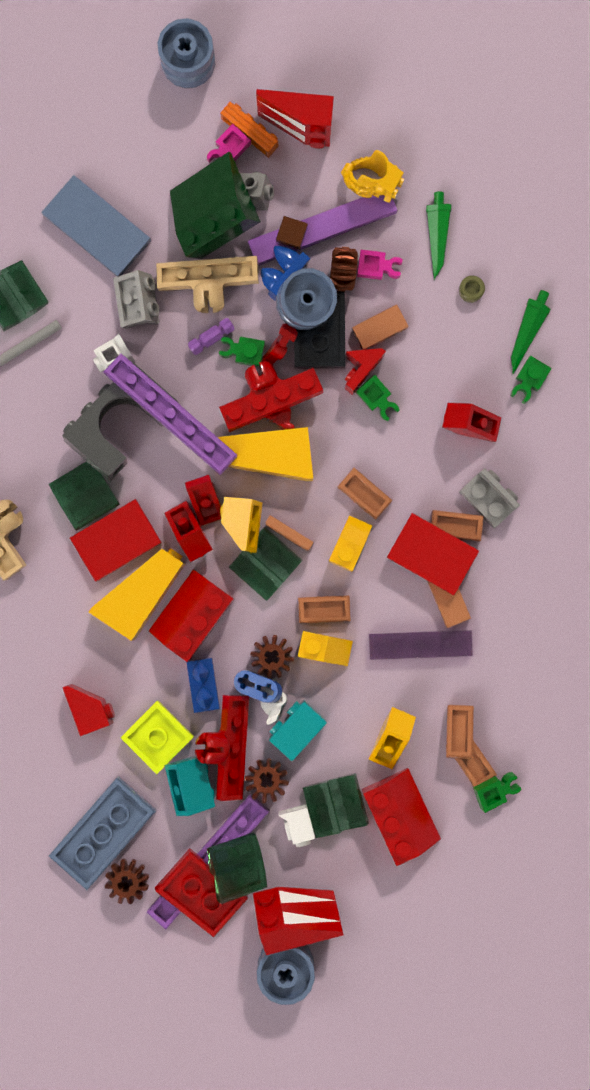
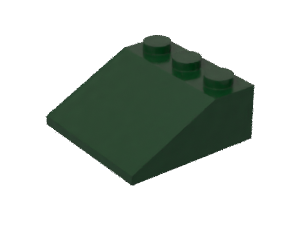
M227 152L170 190L175 232L186 257L202 259L261 222L231 152Z

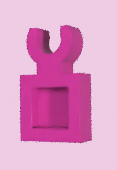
M232 124L215 141L219 149L211 150L207 154V161L210 163L214 158H220L227 152H231L234 161H236L251 145V140Z
M361 249L357 277L382 280L383 273H387L389 277L398 279L401 276V272L394 271L392 266L402 265L403 259L393 257L390 260H385L386 252Z

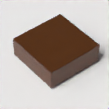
M284 216L276 242L300 250L308 223Z

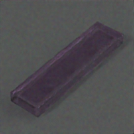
M472 630L369 634L370 660L473 656Z

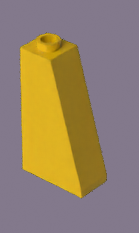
M308 427L218 437L238 455L230 464V468L302 481H313Z
M171 548L168 552L161 549L89 610V613L129 640L134 641L185 566V563L180 561L183 556Z

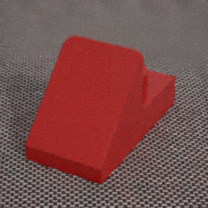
M383 348L346 352L345 357L359 368L358 370L353 368L344 379L347 381L345 390L351 395L355 393L384 358L386 351Z
M210 475L185 482L186 490L200 525L203 526L220 520L221 504Z

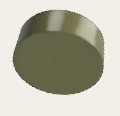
M467 276L459 286L460 297L469 303L480 300L485 292L484 282L477 276Z

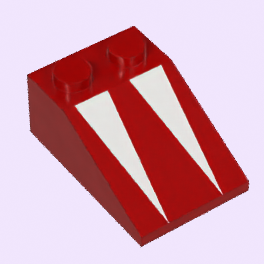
M263 89L256 90L259 117L303 144L310 145L312 148L330 147L334 96Z
M275 887L253 893L259 936L266 955L344 935L334 890Z

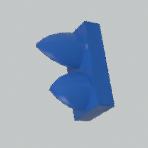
M274 246L276 260L285 273L283 274L274 268L261 269L263 284L269 290L268 295L274 301H276V295L282 283L293 272L304 269L311 258L304 252L299 254L288 247Z
M213 658L186 662L194 713L220 709Z

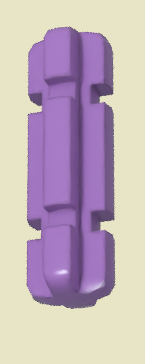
M225 318L219 322V326L214 325L200 334L199 339L194 338L189 341L188 347L194 355H198L204 351V347H210L221 340L224 334L228 335L233 332L235 328L232 322Z

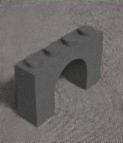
M114 382L111 385L106 384L99 391V397L93 403L89 402L81 410L82 415L76 421H70L65 426L64 434L62 435L66 444L110 482L128 463L127 458L101 434L100 426L104 415L117 405L130 404L139 407L161 427L163 426Z

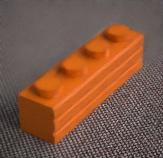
M230 101L220 112L221 119L229 126L234 124L251 140V144L269 158L279 147L277 136L273 133H268L261 123L257 124L254 118L249 113L245 114L237 103L233 104Z

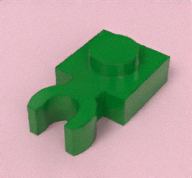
M228 337L221 338V343L228 344L230 349L226 352L219 351L220 357L230 358L234 355L236 356L235 362L238 364L260 367L259 362H262L265 341L240 337L239 343H234Z
M530 355L515 378L522 383L512 389L510 396L514 397L517 391L524 392L525 397L522 403L525 404L531 398V388L538 391L552 368Z
M376 375L371 376L355 391L371 411L378 407L380 417L385 421L390 420L385 413L388 407H392L395 412L400 411L396 403L389 402L386 399L391 395V392Z
M508 772L502 777L501 781L494 776L473 787L480 809L486 813L506 803L505 795L519 793L522 789L518 784L515 783L510 786L512 781L518 779L513 772Z

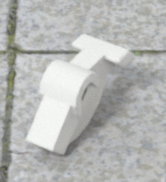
M264 687L262 689L268 695L273 696L274 691L271 690V687ZM282 692L281 698L275 703L260 701L262 709L269 715L266 724L271 725L279 720L282 707L287 703L288 699L284 692Z

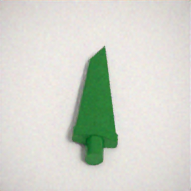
M441 191L434 192V204L426 206L434 280L444 265L450 213L452 211L451 204H444V192Z
M540 290L536 300L529 298L526 303L525 313L511 355L513 374L551 310L545 305L549 293L544 290Z

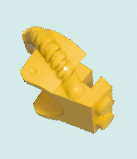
M375 150L369 158L367 156L364 158L360 157L351 163H346L341 171L344 183L351 191L364 198H371L372 195L379 198L380 195H384L383 201L390 203L392 198H396L399 191L397 188H401L405 180L402 178L404 172L397 165L389 162L386 155L379 150ZM362 168L370 169L382 178L372 179L366 175H361L356 180L353 176V171Z

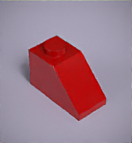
M447 403L442 428L459 435L496 442L501 417L471 403Z
M187 501L164 513L179 545L190 562L213 550Z
M73 684L62 687L80 736L114 723L112 720L115 717L112 705L110 703L107 704L104 698Z

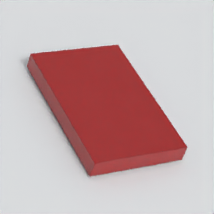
M137 499L132 500L70 537L95 582L162 543Z
M411 513L386 558L454 596L478 555L479 550Z
M190 848L155 887V891L212 937L216 936L248 899L245 892Z

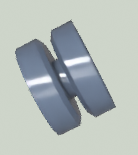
M189 18L177 19L167 24L161 31L157 42L162 70L167 79L174 85L182 88H196L206 83L212 76L216 65L213 40L208 29L199 21Z
M305 268L293 272L279 287L276 295V309L281 319L289 326L298 330H310L321 325L333 314L337 303V291L332 280L324 272L314 268ZM303 295H305V298L309 297V303L304 302Z
M305 945L266 955L263 948L258 958L257 983L262 994L270 1001L280 1005H293L303 1000L311 991L315 981L314 957L310 948Z

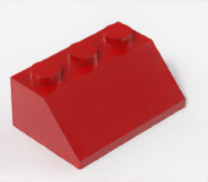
M193 569L149 629V632L164 646L186 662H189L235 599Z
M408 768L362 789L363 795L396 866L422 855L441 840Z

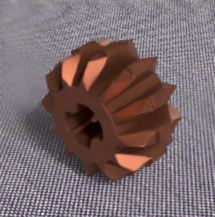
M335 247L332 251L330 279L338 291H352L355 287L358 260L356 249Z
M273 635L271 644H269L267 636H263L262 639L265 646L263 647L259 642H255L254 646L261 651H252L250 653V656L259 657V660L253 661L251 664L253 667L259 664L262 665L257 672L259 675L266 668L268 669L267 678L271 679L272 670H275L277 677L280 678L282 677L280 667L287 672L290 670V667L284 661H294L293 657L285 656L286 653L293 651V648L288 647L283 650L282 647L287 642L285 638L278 645L276 644L277 635ZM276 650L279 653L276 656L280 657L277 663L275 661L268 663L266 661L268 656H265V653Z
M270 758L266 761L267 767H263L262 761L257 760L259 770L252 766L248 768L254 774V777L245 776V781L254 782V784L248 785L246 790L247 792L254 789L257 790L252 796L254 800L261 793L263 794L262 803L265 804L267 802V795H270L271 800L276 802L275 791L282 796L285 794V791L279 785L288 786L289 784L287 780H280L281 777L287 775V771L277 772L281 766L280 762H277L274 768H271L272 761ZM265 774V777H267V774L272 776L271 782L273 785L271 787L268 785L267 788L261 786L262 780L260 777Z
M125 858L120 861V866L113 863L111 866L113 872H107L105 875L110 880L105 884V888L113 889L109 897L114 898L117 894L119 896V904H122L125 898L129 904H133L134 897L141 900L143 897L142 891H147L149 885L145 883L149 879V874H141L145 866L142 864L136 868V859H132L130 865H128ZM125 876L128 877V880L132 879L130 886H126L127 882L122 883Z

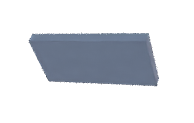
M75 175L70 178L41 212L44 217L117 277L121 276L151 242L149 236Z
M118 776L51 852L49 857L82 887L88 890L157 810Z

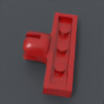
M269 361L259 362L262 372L260 376L255 365L250 366L245 371V378L250 387V393L219 407L229 432L323 394V388L314 368L281 380L278 378L273 364Z
M223 695L220 730L218 732L202 733L195 742L196 745L205 744V749H195L197 759L203 764L218 765L216 800H243L249 696Z

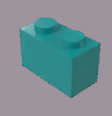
M305 700L301 703L296 701L286 712L289 714V717L283 723L279 720L269 731L272 734L269 737V741L291 761L298 756L327 724V720Z
M196 756L164 765L176 816H191L216 807L214 790L209 782L207 764L201 763Z

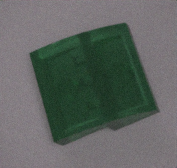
M22 260L0 270V326L3 331H6L34 315L49 303Z
M87 461L49 483L58 503L76 531L120 505L104 476Z
M264 527L259 532L257 553L242 551L229 568L267 601L303 560Z
M356 773L303 787L315 838L340 834L344 830L363 827L369 824Z
M254 832L207 848L209 872L214 876L216 900L220 904L267 888L263 857Z

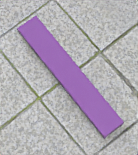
M373 195L371 198L362 197L301 220L308 223V227L300 250L396 214L398 210L393 198L388 203L383 201L384 195H380L379 198ZM279 229L248 241L252 255L258 258V266L276 259L274 246L288 247L296 252L299 249L277 243L276 237Z
M120 353L105 369L104 374L220 476L237 458L238 455L123 354Z
M251 793L197 853L217 871L269 813V809L258 799L254 800ZM160 895L147 910V913L166 930L181 911Z

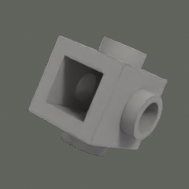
M260 172L240 173L256 211L268 210L269 203L274 197V187L271 185L267 175Z

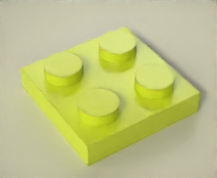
M157 700L123 734L121 739L158 774L165 767L164 765L168 764L194 735Z

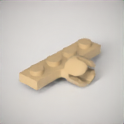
M257 256L156 263L158 290H193L194 307L201 313H209L208 301L210 307H213V313L219 312L224 308L225 287L259 284Z
M7 499L0 501V577L3 581L8 580L27 566L8 537L10 532L23 523V515L21 511L15 514L13 511L18 507L11 500Z

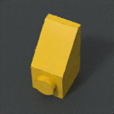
M224 497V502L220 508L221 523L242 551L257 553L263 502L253 499Z
M349 515L328 562L352 572L372 525Z
M303 631L298 657L348 666L353 641Z
M392 707L383 722L369 760L393 769L410 740L416 717Z

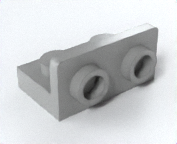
M136 270L113 278L121 328L128 329L144 323L158 324L160 322V310L155 296L156 285L151 274Z
M484 468L459 493L481 516H484V519L493 528H496L520 504L517 502L518 497L509 488L505 490L499 482L501 480L492 470L487 471Z

